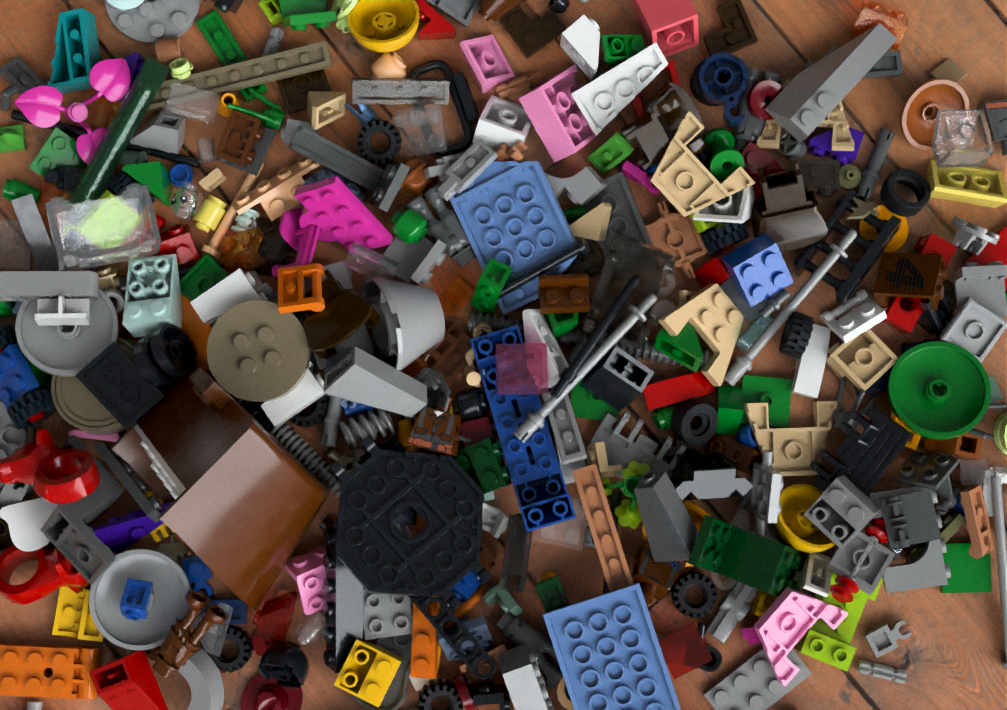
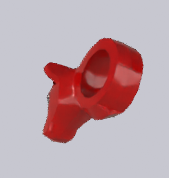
M44 428L38 429L34 441L21 444L12 454L0 459L1 483L12 484L21 482L33 485L37 495L53 504H67L78 501L91 494L100 484L101 476L91 452L77 448H57L49 432Z
M13 545L4 550L0 555V594L12 603L29 604L63 586H68L78 594L83 592L82 587H86L89 584L56 547L54 550L44 546L35 551H22ZM30 560L38 561L36 573L30 580L23 584L10 585L11 575L20 564Z

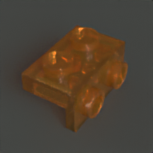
M869 1V3L862 2L861 11L851 34L859 36L876 24L881 23L897 38L890 47L897 50L909 25L908 18L905 17L906 14L896 9H892L891 12L884 10L881 4L874 1Z
M255 227L224 236L220 242V249L215 260L226 271L234 273L239 268L247 270L264 265L266 259L257 253L264 232Z

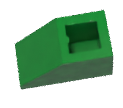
M642 34L600 36L604 60L609 67H615L645 49Z

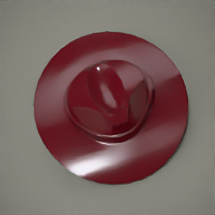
M260 674L244 689L241 697V710H300L303 701L302 689H290L277 685V679L271 677L269 681Z

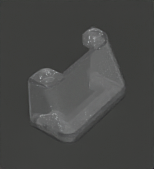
M131 184L126 186V190L122 192V195L71 204V201L65 200L64 197L52 198L49 202L45 203L59 271H75L155 255L160 250L161 238L148 185Z

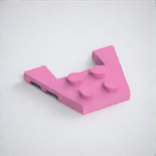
M786 588L754 624L777 680L786 687L799 672V669L786 656L819 618L831 629L835 630L849 613L836 605Z

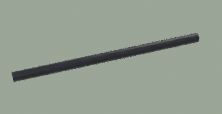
M12 111V119L32 124L21 111ZM59 121L55 125L48 127V129L52 130L58 128L64 133L78 137L82 134H88L82 127ZM116 137L119 148L145 151L147 155L176 163H183L198 168L200 165V159L180 153H167L157 149L144 148L139 145L130 144V140Z

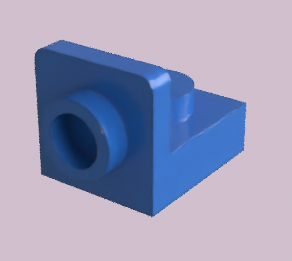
M127 578L120 603L122 615L127 619L135 621L140 618L147 619V608L153 589V582Z

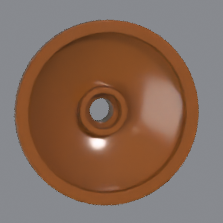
M935 78L921 83L908 95L902 106L900 127L903 136L911 145L924 151H935L947 147L961 135L966 127L970 113L968 96L959 84L949 79Z

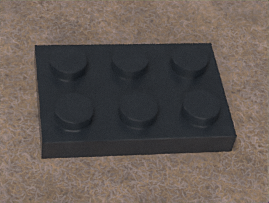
M114 342L75 375L127 431L166 398L156 386L150 384L143 377L138 367Z

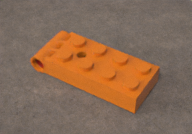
M0 642V696L95 699L98 693L89 671L99 667L100 647ZM48 668L53 670V675L48 673Z

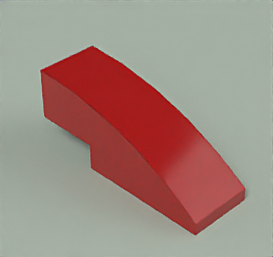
M698 371L646 385L642 396L648 411L717 391L704 374Z

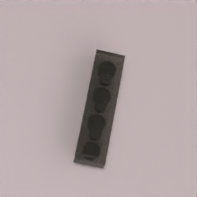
M351 78V103L449 105L450 80L448 78Z

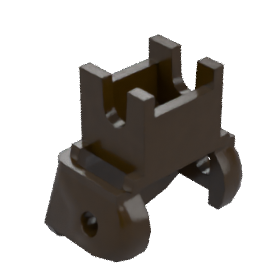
M666 82L646 101L645 115L620 129L628 141L635 138L643 153L636 159L644 170L661 160L688 111L702 124L700 114L692 99L682 87L674 82ZM704 129L686 145L694 155L706 149L703 142Z
M796 160L791 161L792 169L764 175L762 168L757 169L762 196L757 197V203L753 205V235L756 238L765 233L776 242L780 252L809 246L821 240L828 232L813 190L807 191L804 186L802 173L798 169Z
M326 269L324 273L327 279L322 281V298L325 300V309L320 312L306 310L309 315L302 322L309 348L323 359H328L337 354L338 352L334 346L348 339L365 323L371 330L380 322V315L355 289H344L341 283L334 278L333 274ZM312 289L305 293V298L312 297Z

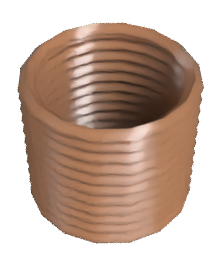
M180 37L155 40V53L160 66L169 65L173 60L185 57Z

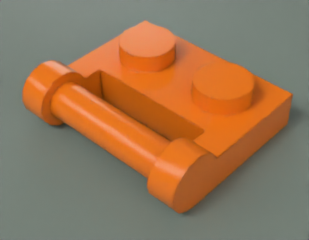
M314 263L278 269V310L280 314L305 310L320 312L325 309V300L322 298L323 265ZM305 277L312 278V297L305 298Z

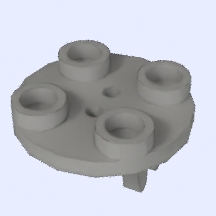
M957 216L954 217L951 225L958 228L953 245L959 246L962 242L960 248L971 252L975 247L973 254L977 256L988 242L996 245L1000 238L999 235Z

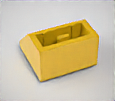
M356 639L334 685L379 708L403 657L381 646Z

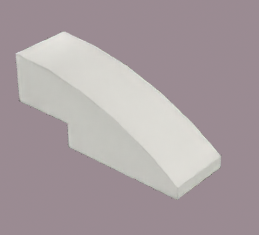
M816 324L812 326L813 331L811 332V338L808 341L802 357L796 360L794 368L796 371L790 390L791 393L813 399L818 398L831 333L830 328Z

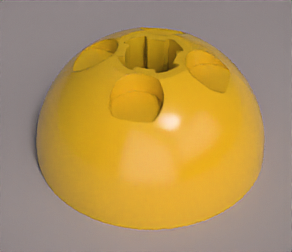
M358 0L347 15L348 27L353 37L363 47L374 52H393L407 45L414 37L419 25V7L415 0Z
M807 484L792 485L781 492L779 497L781 512L777 517L775 526L781 538L794 549L806 553H818L826 551L836 544L804 515L823 493L819 488Z

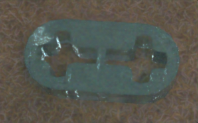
M759 315L737 340L735 346L742 352H746L774 318L769 315L764 320Z

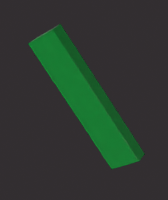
M216 9L196 21V24L223 66L248 60ZM265 84L240 89L248 104L257 99L248 91L249 88H253L262 95L268 92Z

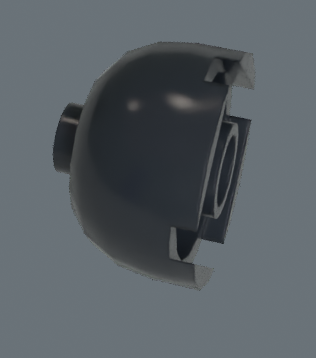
M293 642L279 643L265 651L257 669L267 680L270 681L271 677L277 679V685L298 689L301 688V685H304L308 675L309 661L305 653L300 650L298 644Z

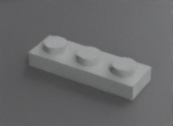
M550 393L542 395L544 404L551 397ZM567 394L548 414L563 465L587 459L585 447Z

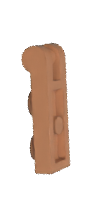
M972 485L960 492V502L964 508L966 529L969 531L972 544L969 547V554L974 559H980L985 554L994 550V540L982 486Z

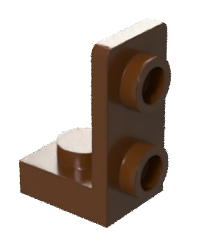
M715 433L708 440L704 452H718L725 455L728 462L733 463L736 469L749 476H752L753 463L762 462L760 452Z

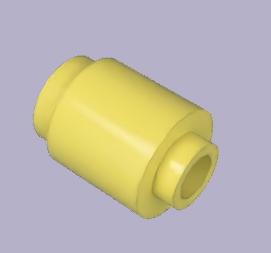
M209 195L207 199L203 200L193 218L197 222L195 226L206 233L209 230L215 231L226 212L224 209L227 204Z

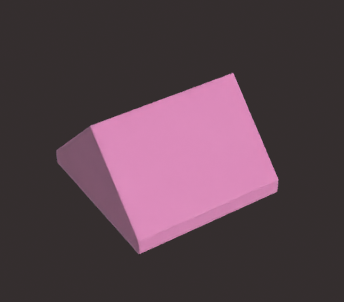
M493 34L459 43L460 53L482 94L494 89L498 84L507 82L515 77Z

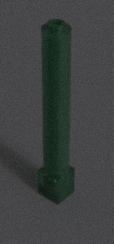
M149 56L147 57L62 210L66 214L64 219L76 225L96 203L170 68Z

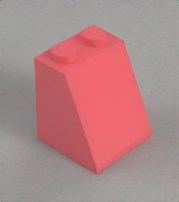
M632 0L634 11L648 46L657 42L663 55L668 57L699 45L698 14L691 0Z

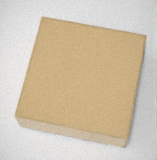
M217 167L198 183L205 191L210 193L227 180V177Z

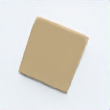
M950 59L930 73L933 79L944 78L955 83L967 75L962 68Z

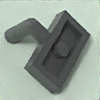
M19 57L0 67V76L10 85L1 92L0 109L8 111L10 109L11 97L16 93L21 95L31 88L47 86Z

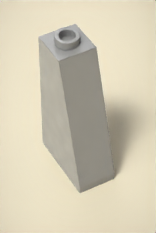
M356 346L324 375V393L404 416L413 417L423 407H426L428 402L426 385Z

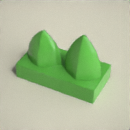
M20 124L0 127V154L27 150L25 126Z
M616 132L592 151L587 159L604 175L632 153L634 149L630 145L631 139L628 141L623 134Z

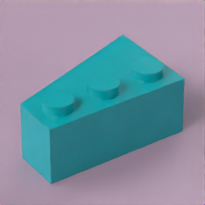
M83 8L60 12L54 42L57 44L54 58L51 60V66L53 67L51 80L48 81L47 86L56 88L61 94L91 89L93 87L89 82L90 70L96 63L101 61L95 15Z

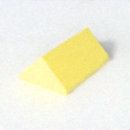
M930 159L927 182L930 186L931 198L997 208L1007 203V191L1002 171Z

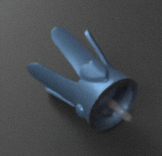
M363 91L368 107L359 95L355 96V100L363 114H360L349 104H345V107L359 119V123L364 127L367 123L374 121L378 115L372 110Z

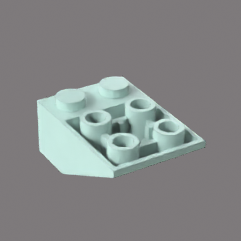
M176 254L129 259L122 324L134 338L152 334L165 324H174L179 328L182 327V301Z

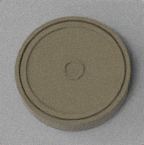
M250 300L231 307L218 318L208 337L207 361L213 377L225 391L243 400L268 402L287 395L302 381L310 364L311 349L309 348L302 322L292 312L280 314L278 304L271 301Z
M118 338L116 345L136 365L133 351L134 346L126 340ZM52 376L51 394L53 403L61 417L69 424L85 433L99 436L112 435L125 430L76 376Z

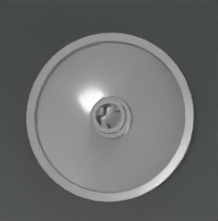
M98 288V299L90 301V325L38 326L34 320V314L37 313V301H23L17 313L15 331L19 347L34 366L52 375L62 377L75 376L113 342L116 344L118 339L119 321L117 312L109 297L100 288Z
M134 549L120 553L115 556L116 559L99 580L91 585L89 608L93 622L107 640L119 647L129 650L153 649L162 645L170 631L171 625H175L176 618L182 620L188 611L189 605L185 601V595L191 590L189 579L183 568L173 558L162 552L152 549ZM127 578L153 582V589L147 608V619L140 618L135 621L127 619L121 614L120 603Z

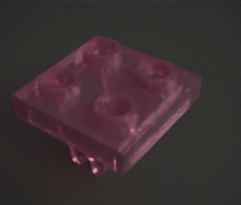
M547 343L495 345L497 395L548 394Z

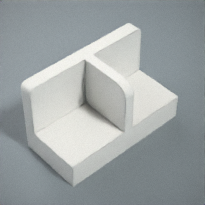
M59 295L58 299H37V313L34 314V320L38 326L90 325V300L65 299L63 295Z

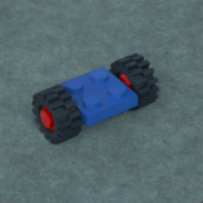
M2 325L0 326V399L4 403L16 429L24 430L28 427H33L37 423H42V420H47L57 409L47 389L34 391L39 386V383L19 349L16 332L12 326L5 325L3 327Z

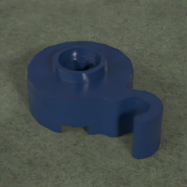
M727 52L715 53L708 57L701 66L698 76L699 90L703 97L711 103L724 106L723 120L726 124L733 127L741 125L744 122L745 115L740 114L734 117L730 114V110L736 108L738 99L745 91L748 81L747 67L742 59H738L734 55H730ZM720 74H723L724 77L728 76L729 79H727L726 83L717 81Z

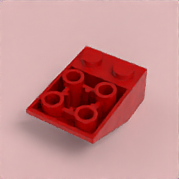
M144 650L135 651L89 671L98 695L113 710H168Z

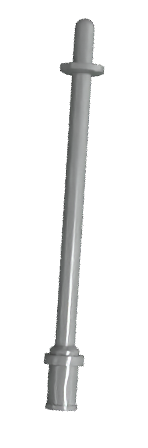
M849 230L837 245L832 242L829 244L832 249L829 255L745 354L735 357L736 361L724 377L728 383L735 386L744 373L753 368L751 366L752 360L840 256L845 259L848 257L844 251L857 237L855 230Z
M652 293L637 307L630 305L629 310L631 314L582 364L576 373V379L571 385L568 384L558 399L551 396L538 411L527 414L528 418L512 432L523 444L538 428L541 429L544 426V418L638 320L642 322L647 320L644 313L656 302L657 296Z

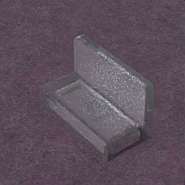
M173 82L168 101L164 102L162 112L184 116L187 119L210 125L215 122L220 95Z

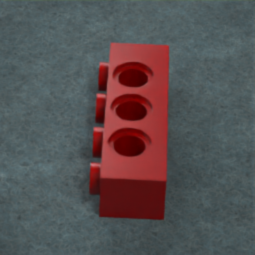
M931 233L925 237L922 236L914 249L917 250L916 254H940L943 256L944 264L948 265L958 247ZM892 296L890 301H888L887 307H881L887 316L882 322L903 334L911 333L923 311L919 302L922 299L926 300V298ZM901 298L908 300L909 307L907 310L900 307L899 302Z

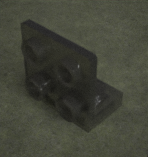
M262 217L258 219L247 251V270L249 272L256 271L257 274L273 277L272 268L274 265L284 266L295 263L298 253L282 238L279 229L280 221H271Z

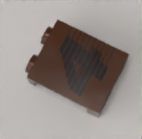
M882 252L873 291L876 303L880 307H887L889 296L929 298L932 310H937L939 300H943L944 286L942 283L943 279L947 280L948 265L944 264L943 256L940 254Z

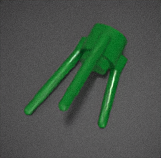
M249 88L248 91L271 107V110L266 108L264 114L238 105L227 104V107L262 119V122H264L263 126L271 130H280L286 114L280 111L282 106L273 103L253 88Z

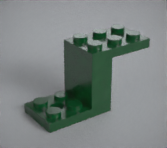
M705 515L688 563L779 597L786 588L799 591L800 587L796 585L808 554Z

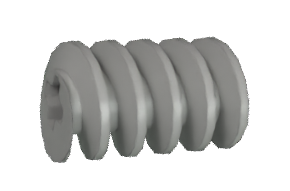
M376 408L377 415H375L370 410L367 412V419L362 414L358 415V423L353 418H350L349 426L343 421L340 422V429L349 450V444L358 449L359 440L362 441L367 436L377 441V433H380L385 438L386 429L395 434V428L388 411L385 412L382 409Z

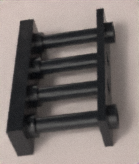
M850 190L847 196L843 194L836 204L838 208L826 223L828 229L826 236L811 244L805 254L800 253L794 262L795 275L800 277L804 270L813 274L819 267L812 263L811 260L819 250L827 255L832 251L829 244L825 241L833 230L843 237L851 230L839 221L847 211L853 214L851 207L857 208L852 200L855 197V191ZM872 214L862 219L878 229L879 235L874 241L872 239L869 241L857 234L853 243L863 248L865 253L860 261L858 259L853 260L850 257L845 259L841 256L837 259L839 263L849 268V272H851L846 280H839L828 272L821 278L822 281L835 288V292H837L835 294L836 301L845 306L901 228V219L892 215L889 221L886 219L882 221Z

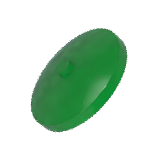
M932 341L916 345L900 356L889 375L887 394L892 411L905 427L920 436L943 440L961 436L979 423L989 406L991 387L983 365L972 353L949 342Z

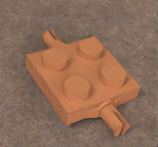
M665 200L661 201V203H656L655 205L661 217L656 222L647 225L646 228L660 259L658 263L660 269L664 272L672 268L682 267L686 280H690L696 277L691 263L695 259L708 254L701 235L697 232L690 215L683 217L680 213H670Z

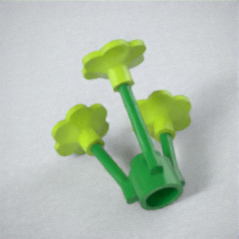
M631 461L628 468L622 471L623 481L609 483V478H601L606 498L612 493V488H621L622 493L632 499L631 501L628 499L622 500L620 506L615 508L614 514L618 518V524L622 527L629 526L632 529H636L640 522H642L634 488L640 482V478L650 471L647 463Z

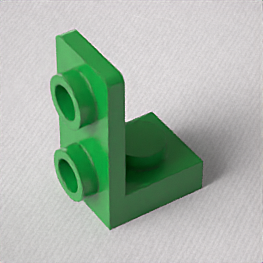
M490 258L478 280L470 305L480 312L492 315L501 291L513 268Z

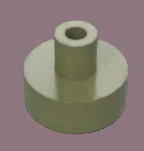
M854 165L841 167L835 175L837 186L843 190H851L861 181V173Z

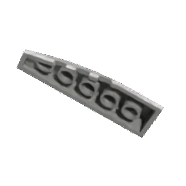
M881 23L876 24L798 73L764 110L801 143L895 43L897 38Z

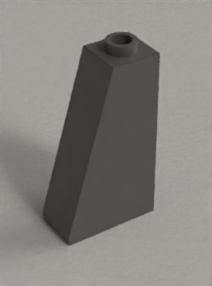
M647 472L640 478V482L634 488L653 559L655 562L688 561L699 531L667 473Z

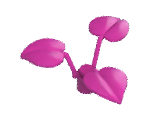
M123 58L107 59L96 63L90 70L89 82L99 92L81 103L72 102L65 107L60 106L62 94L51 86L31 88L15 100V105L21 110L28 121L35 126L48 128L55 125L60 119V111L64 112L67 120L78 122L88 133L82 134L76 139L78 155L93 169L108 171L117 154V139L112 132L104 128H98L92 132L91 128L84 122L88 115L86 106L102 95L107 100L113 102L123 98L130 87V69Z

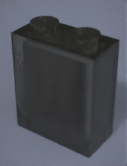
M520 513L515 515L509 514L499 589L523 592L533 531H526L524 520Z

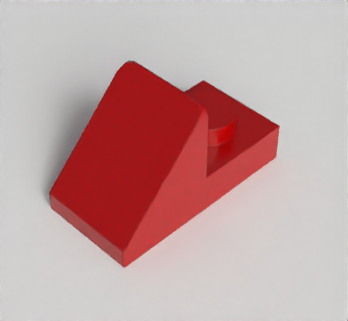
M416 0L419 7V20L424 24L428 22L418 33L419 40L453 39L456 36V29L427 2Z
M734 245L694 272L695 278L702 288L710 283H717L719 285L730 277L722 257L736 250Z

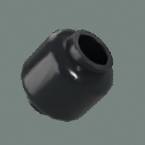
M476 387L457 392L455 401L452 402L453 413L461 416V420L464 422L483 418L486 415V411L490 408L486 393L484 391L481 392Z

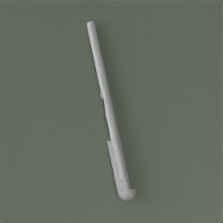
M991 477L1003 639L1006 659L1000 662L1002 667L1007 670V548L1001 477Z

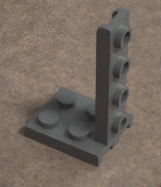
M299 125L288 146L372 191L369 204L388 212L410 167L403 163L391 161L383 170Z

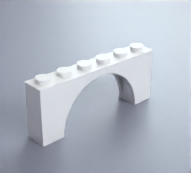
M239 268L190 303L205 324H211L217 321L225 311L239 303L250 300H270L263 291L259 293L254 287L257 282L249 271L245 273ZM311 360L304 378L294 390L279 399L264 402L261 405L274 426H280L326 394L324 393V379L319 373L317 375L313 373L310 368L313 365Z

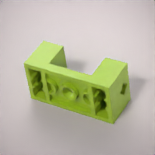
M833 571L830 586L836 584L835 578L839 576ZM881 578L871 595L859 589L858 593L852 594L854 599L849 603H841L835 600L830 590L827 597L814 593V598L833 605H839L849 614L835 630L831 629L819 618L793 648L802 654L848 672L856 648L850 645L867 599L876 600L884 578Z

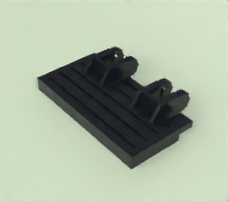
M870 405L865 411V414L873 419L872 422L851 409L848 415L864 426L865 429L862 433H859L850 424L843 421L840 423L839 427L851 436H847L835 452L844 460L840 461L827 450L821 449L819 455L836 468L831 473L819 462L812 461L810 467L820 474L812 484L824 492L836 478L845 475L868 496L913 434L873 405Z

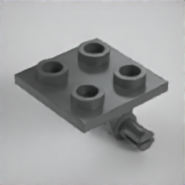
M731 277L719 285L749 323L759 315L765 320L774 310L778 311L781 308L780 305L791 297L785 289H782L755 306L750 307L739 296Z
M913 451L891 476V482L936 490L941 500V503L936 507V511L940 515H944L949 508H953L956 505V499L960 496V488L951 487L949 476L960 463L959 458L947 455Z

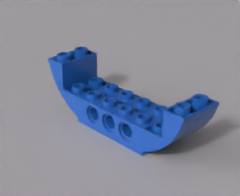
M516 325L470 339L509 473L512 477L511 480L526 531L530 532L576 518L546 419L544 418V426L541 429L538 428L524 444L512 433L528 418L527 414L529 412L538 411L542 407L536 386L532 382L527 369L526 351L519 326ZM517 367L522 369L520 373L517 372Z

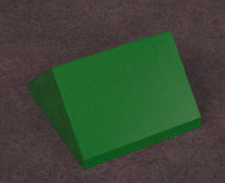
M161 161L129 164L122 168L133 180L137 181L145 190L171 209L174 206L172 204L169 206L173 198L169 170Z

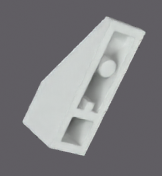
M526 309L523 311L527 369L537 389L552 388L559 381V375L565 367L568 368L569 365L543 314H540V309Z

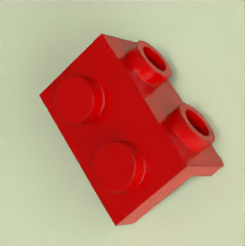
M189 224L172 226L169 231L161 234L159 232L149 234L143 240L142 249L146 257L176 254L178 265L200 258Z

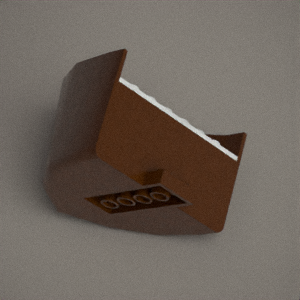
M198 364L194 372L184 378H180L164 394L166 398L127 431L111 449L136 471L164 503L173 502L158 518L174 531L244 603L256 611L327 500L328 490L255 417Z

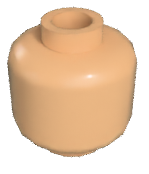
M383 53L371 65L373 73L371 78L380 88L383 85L387 88H393L406 76L405 68L407 65L397 53Z

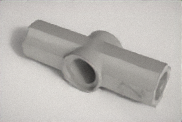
M736 581L732 590H728L718 606L719 610L706 631L724 643L737 622H740L751 607L750 602L758 589Z

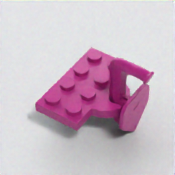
M337 176L296 188L294 196L304 207L284 211L279 226L282 238L298 253L296 261L284 266L274 265L272 276L278 279L279 268L311 264L317 240L327 242L338 241L351 255L389 245L392 243L393 236Z

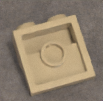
M868 329L847 343L841 345L837 342L828 350L830 356L826 361L842 378L846 376L860 391L865 392L899 358Z

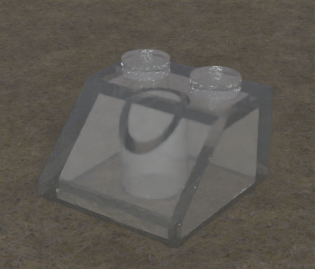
M984 109L939 110L937 112L932 141L937 168L982 166L995 153Z

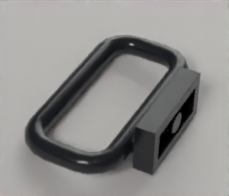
M432 60L413 68L408 75L407 84L429 149L436 156L441 157L450 156L467 149L474 137L471 123H477L480 115L466 75L462 71L454 74L450 65L442 60ZM436 69L441 70L445 76L464 132L462 141L447 147H440L437 144L416 82L420 75Z

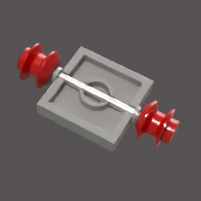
M882 517L873 518L870 521L871 526L865 528V534L860 531L843 549L838 547L828 563L827 568L839 575L835 578L836 584L830 586V592L838 602H852L854 599L852 594L858 593L859 589L871 595L895 556L894 552L881 545L888 542L886 527Z

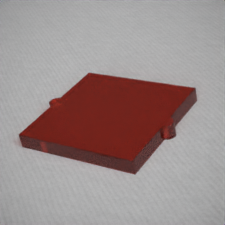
M694 622L658 640L665 663L673 679L713 660L705 645L706 639L701 637Z

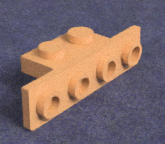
M302 156L291 167L282 168L273 178L263 180L252 191L237 196L231 205L240 215L260 203L268 218L273 221L280 217L284 211L291 210L301 204L294 196L295 190L305 183L302 176L321 164L306 156Z

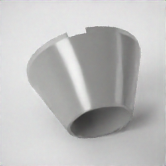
M377 277L364 281L361 297L380 315V322L370 330V334L375 343L374 353L381 356V361L401 371L443 339L445 334L444 313L440 300L433 289Z

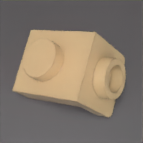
M597 442L586 446V462L588 465L596 463L600 478L614 477V472L622 470L621 465L608 466L604 442Z

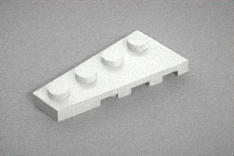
M657 42L571 93L596 136L668 65V61Z

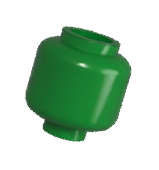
M407 208L403 212L398 210L391 219V222L394 223L392 233L406 244H418L428 232L426 227L427 220L411 208Z

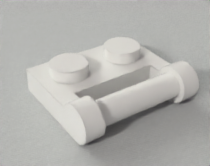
M864 289L856 292V296L849 299L845 306L841 304L830 312L827 310L821 314L824 323L844 343L849 342L887 318L885 311L868 296ZM862 304L860 307L856 308L847 315L841 317L839 320H835L840 316L844 315L845 313H847L848 311L852 310L853 308L857 307L858 305Z

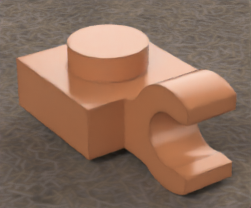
M522 141L516 142L511 147L503 143L493 149L498 155L494 161H520L524 157L521 152L526 150L527 146Z

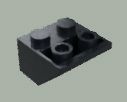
M614 345L586 374L580 385L616 410L621 411L643 392L654 371Z

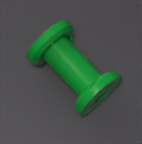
M715 128L704 135L705 150H710L712 154L709 168L716 179L723 181L738 166L744 169V158L738 150L734 149L735 139L730 131L724 128Z

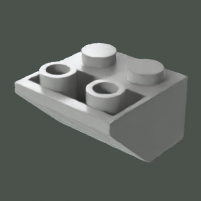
M842 475L833 481L804 515L840 549H843L881 509L845 475Z

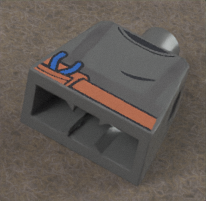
M1007 100L984 102L977 107L986 141L988 144L1001 143L1002 156H1007Z

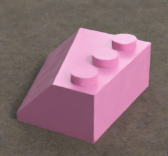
M576 64L519 98L523 110L527 113L535 131L540 136L554 163L576 153L597 137L571 93L583 87V84H578L575 75L578 72Z

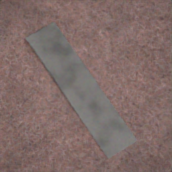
M29 194L11 200L38 271H62L33 195Z

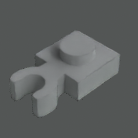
M904 620L895 621L890 629L884 623L863 634L874 657L878 658L899 647L895 640H904L911 637L912 634L909 631L903 634L899 632V627L905 624Z

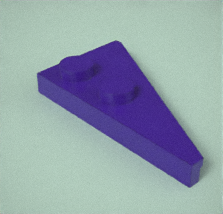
M173 502L162 504L163 509L159 511L163 513ZM139 510L122 517L108 519L109 524L95 528L92 527V524L87 526L93 529L95 535L104 545L108 546L114 553L119 554L162 525L163 522L160 520L155 523L143 510Z

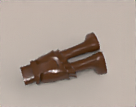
M189 590L185 595V601L189 605V609L182 620L176 618L175 625H171L170 631L163 641L159 653L156 655L157 661L152 666L158 674L166 679L171 676L173 671L177 672L180 666L197 652L199 641L213 624H223L228 618L223 609L218 605L210 604L208 606L211 602L210 599L197 591ZM207 607L203 618L191 633V631L189 630L190 627L195 622L200 613Z

